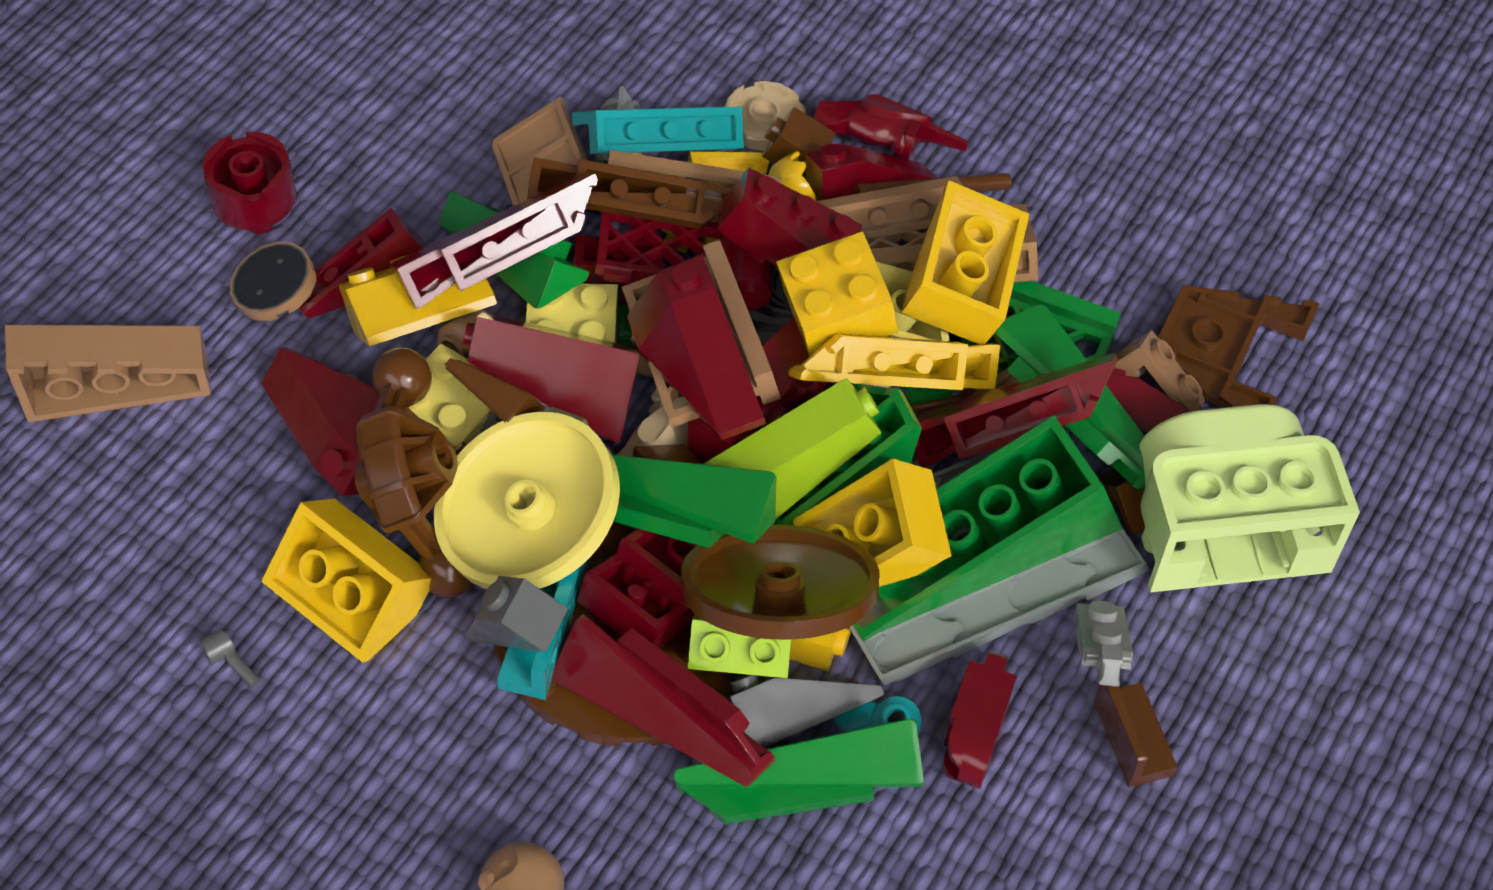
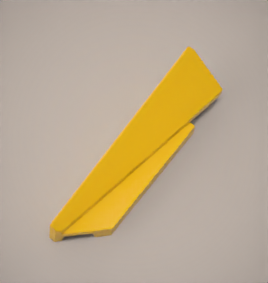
M834 334L804 363L790 368L788 376L804 381L838 383L848 378L854 384L963 390V388L995 390L1000 345L990 343L968 346V344L961 342Z

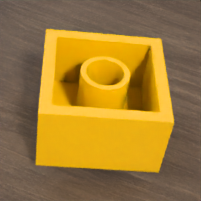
M863 232L776 261L785 296L809 357L834 334L887 337L898 333L893 301Z

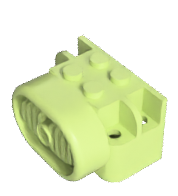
M1256 404L1186 412L1169 418L1155 426L1144 436L1139 444L1145 471V490L1140 503L1145 524L1142 542L1144 549L1152 553L1155 559V565L1148 583L1150 592L1332 573L1360 511L1336 446L1321 436H1304L1298 418L1290 410L1277 405ZM1321 530V532H1322L1321 535H1319V536H1313L1314 534H1316L1317 532H1319V531Z

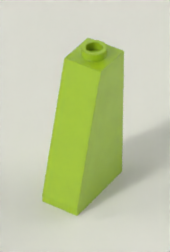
M845 378L704 464L773 472L777 478L776 520L881 434L873 418L880 411L866 388L858 392L848 378Z

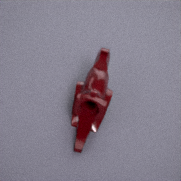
M871 94L866 96L865 99L854 102L820 101L813 118L835 133L851 136L870 146L887 147L895 152L898 157L909 160L915 145L925 143V141L966 151L969 143L968 140L932 124V117L878 94Z

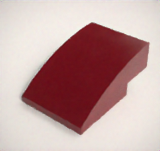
M637 529L621 539L617 554L585 573L577 602L621 636L633 628L661 649L692 623L694 613L687 606L682 596L681 569L684 559L697 545Z

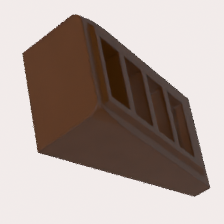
M450 358L444 364L446 370L504 422H509L517 415L543 412L545 409V405L529 392L460 360Z

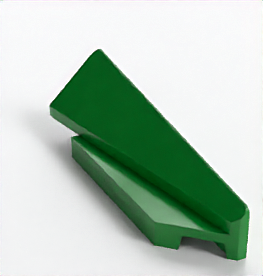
M1036 305L1007 317L995 332L997 336L1019 355L1007 369L1019 382L1087 361L1045 305ZM1105 385L1091 416L1065 426L1107 465H1112L1133 487L1141 491L1145 486V471L1139 444L1144 435Z

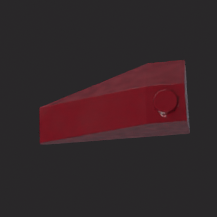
M703 255L660 270L627 315L640 354L648 362H652L662 373L664 380L682 394L692 410L721 440L766 424Z
M281 347L261 382L262 386L312 466L342 496L359 495L355 484V471L359 463L356 427L360 417L375 410L379 400L373 386L359 381L360 378L356 376L342 374L328 368L323 362L290 348ZM405 407V408H404V411H406V412H408V413H410V414H412V415L417 416V415H416L412 410H410L408 407Z

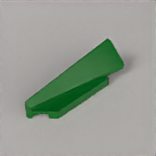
M450 191L440 218V224L451 234H454L503 210L478 203L459 193ZM561 240L496 274L533 308L538 309L585 282L590 272L565 261L572 243Z
M612 455L618 469L620 481L619 503L613 522L709 549L724 534L754 544L775 523L777 478L773 472Z
M915 719L901 720L767 749L775 756V762L749 786H743L703 763L674 770L677 791L682 795L686 793L708 808L710 814L724 824L874 801L873 787L924 786Z

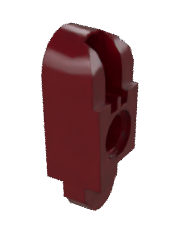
M991 650L984 664L970 660L950 715L943 745L947 746L942 767L946 777L979 789L983 785L1017 675L1005 671L1009 656Z

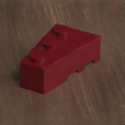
M749 167L722 200L718 231L756 261L763 264L765 260H768L776 268H778L776 261L860 233L862 230V224L854 221L849 216L840 214L816 202L813 198L803 195L777 182L774 178L765 176Z

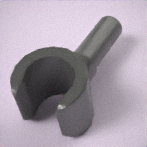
M225 631L214 632L200 640L203 651L211 665L226 659L230 667L251 688L260 682V679L240 659L229 635Z

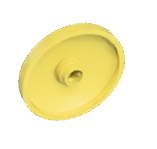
M526 413L514 416L509 422L501 421L491 426L463 448L457 455L458 468L453 484L434 507V527L438 544L447 560L465 578L485 589H488L497 580L498 576L525 578L540 589L574 572L600 546L617 512L620 495L619 474L614 458L598 435L583 422L560 413Z

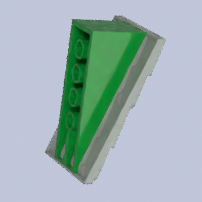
M1054 415L1007 445L992 449L933 473L952 556L917 576L879 587V596L875 607L866 617L849 628L879 679L884 685H887L891 682L904 680L952 656L956 658L1025 624L1038 622L1081 600L1086 599L1088 601L1150 571V569L1123 530L1104 486Z

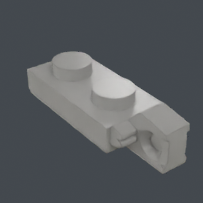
M1093 601L1090 604L1076 603L1074 624L1081 665L1096 667L1099 685L1119 686L1120 669L1130 670L1133 656L1124 607H1118L1106 601Z

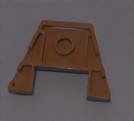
M1183 285L1158 338L1169 344L1174 352L1175 360L1185 374H1189L1197 380L1202 389V396L1218 408L1256 404L1276 405L1278 397L1237 382L1235 379L1259 326L1270 328L1304 342L1320 303L1303 300L1301 305L1282 303V297L1265 295L1263 300L1239 298V292Z

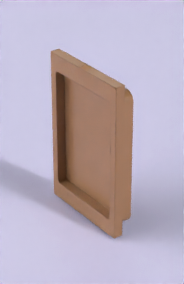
M561 96L494 138L492 148L513 206L527 200L529 177L534 157L574 165L578 164L579 159L588 161L576 128L572 126V118L565 100Z

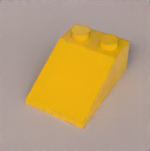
M948 180L910 277L901 313L979 345L986 344L1006 319L1029 213Z
M896 459L889 460L793 519V524L796 526L832 532L863 547L871 554L878 565L880 572L879 587L917 576L952 556L932 470Z

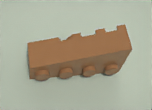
M5 325L6 370L28 422L211 395L208 356L200 326Z

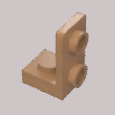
M1152 330L1115 353L1117 362L1114 368L1126 371L1125 376L1139 377L1148 370L1167 396L1189 411L1199 410L1205 401L1197 380L1193 376L1185 374L1175 360L1172 348L1164 340H1159Z

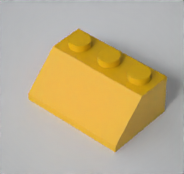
M402 256V257L393 259V260L390 261V263H392V262H394V261H396V260H398V259H401V258H403V257H405V256ZM373 268L358 270L347 275L348 282L339 284L354 335L368 346L497 304L487 279L462 291L458 290L455 284H453L419 309H415L391 268L376 273Z
M334 498L300 502L261 582L364 663L376 655L417 616L430 591L431 577L421 569L417 561Z

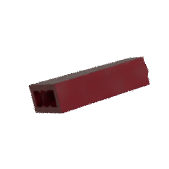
M487 313L479 314L476 318V323L468 321L462 348L470 350L467 362L529 392L550 408L555 407L585 418L594 432L610 441L620 443L640 358L638 348Z

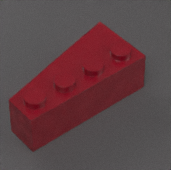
M794 317L762 346L781 398L763 405L760 395L756 396L766 424L721 440L701 418L688 422L687 447L702 464L817 396L827 384V382L804 381L788 376L790 368L795 365H801L809 358Z

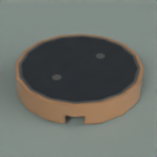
M274 242L263 245L248 254L236 267L230 280V295L240 311L253 320L272 321L279 319L277 314H281L286 310L289 314L300 308L311 295L316 283V272L313 269V262L303 248L292 242Z

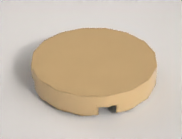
M758 81L754 82L752 87L744 89L743 85L735 89L727 98L725 107H742L744 146L765 151L769 140L764 138L777 116L784 119L793 107L804 113L806 112L804 104L802 106L799 96L794 90L780 83Z

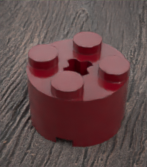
M246 132V137L233 140L232 135L217 141L207 151L203 159L204 179L213 213L225 224L234 228L249 230L254 234H264L269 232L274 224L285 218L292 210L297 199V192L291 163L284 145L275 137L262 132Z

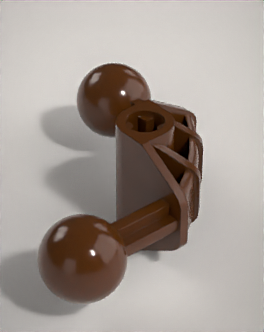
M395 348L381 355L372 370V385L379 400L375 410L360 417L357 423L359 463L355 471V484L359 495L370 507L383 531L391 533L400 530L421 555L419 565L431 577L429 592L441 598H456L467 593L474 586V583L465 578L447 560L438 544L435 529L425 516L452 486L458 468L457 456L453 446L437 426L404 411L405 407L419 403L428 394L432 384V372L427 360L418 352L408 348Z

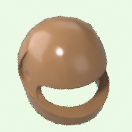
M514 841L501 846L490 855L481 869L478 884L481 890H564V873L558 859L542 845L527 841Z

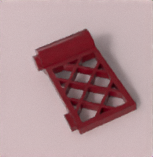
M601 212L595 274L604 275L603 280L630 284L631 280L640 281L656 275L662 269L657 268L652 261L663 256L672 265L682 263L686 260L675 250L684 245L697 255L695 257L701 255L705 257L704 245L697 239L704 236L720 239L748 310L760 309L767 305L771 299L772 264L768 260H765L763 264L756 261L718 231L719 223L710 222L703 228L696 229ZM610 220L627 223L633 229L621 234L610 224ZM658 229L669 230L677 237L665 242L654 231ZM642 237L653 247V249L643 254L631 244ZM620 249L631 260L619 262L607 260L606 257L608 254Z

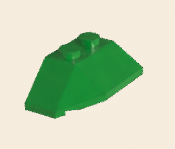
M851 383L858 392L866 388L877 405L880 413L873 416L881 434L780 515L773 525H794L793 519L891 459L911 463L922 427L902 390Z

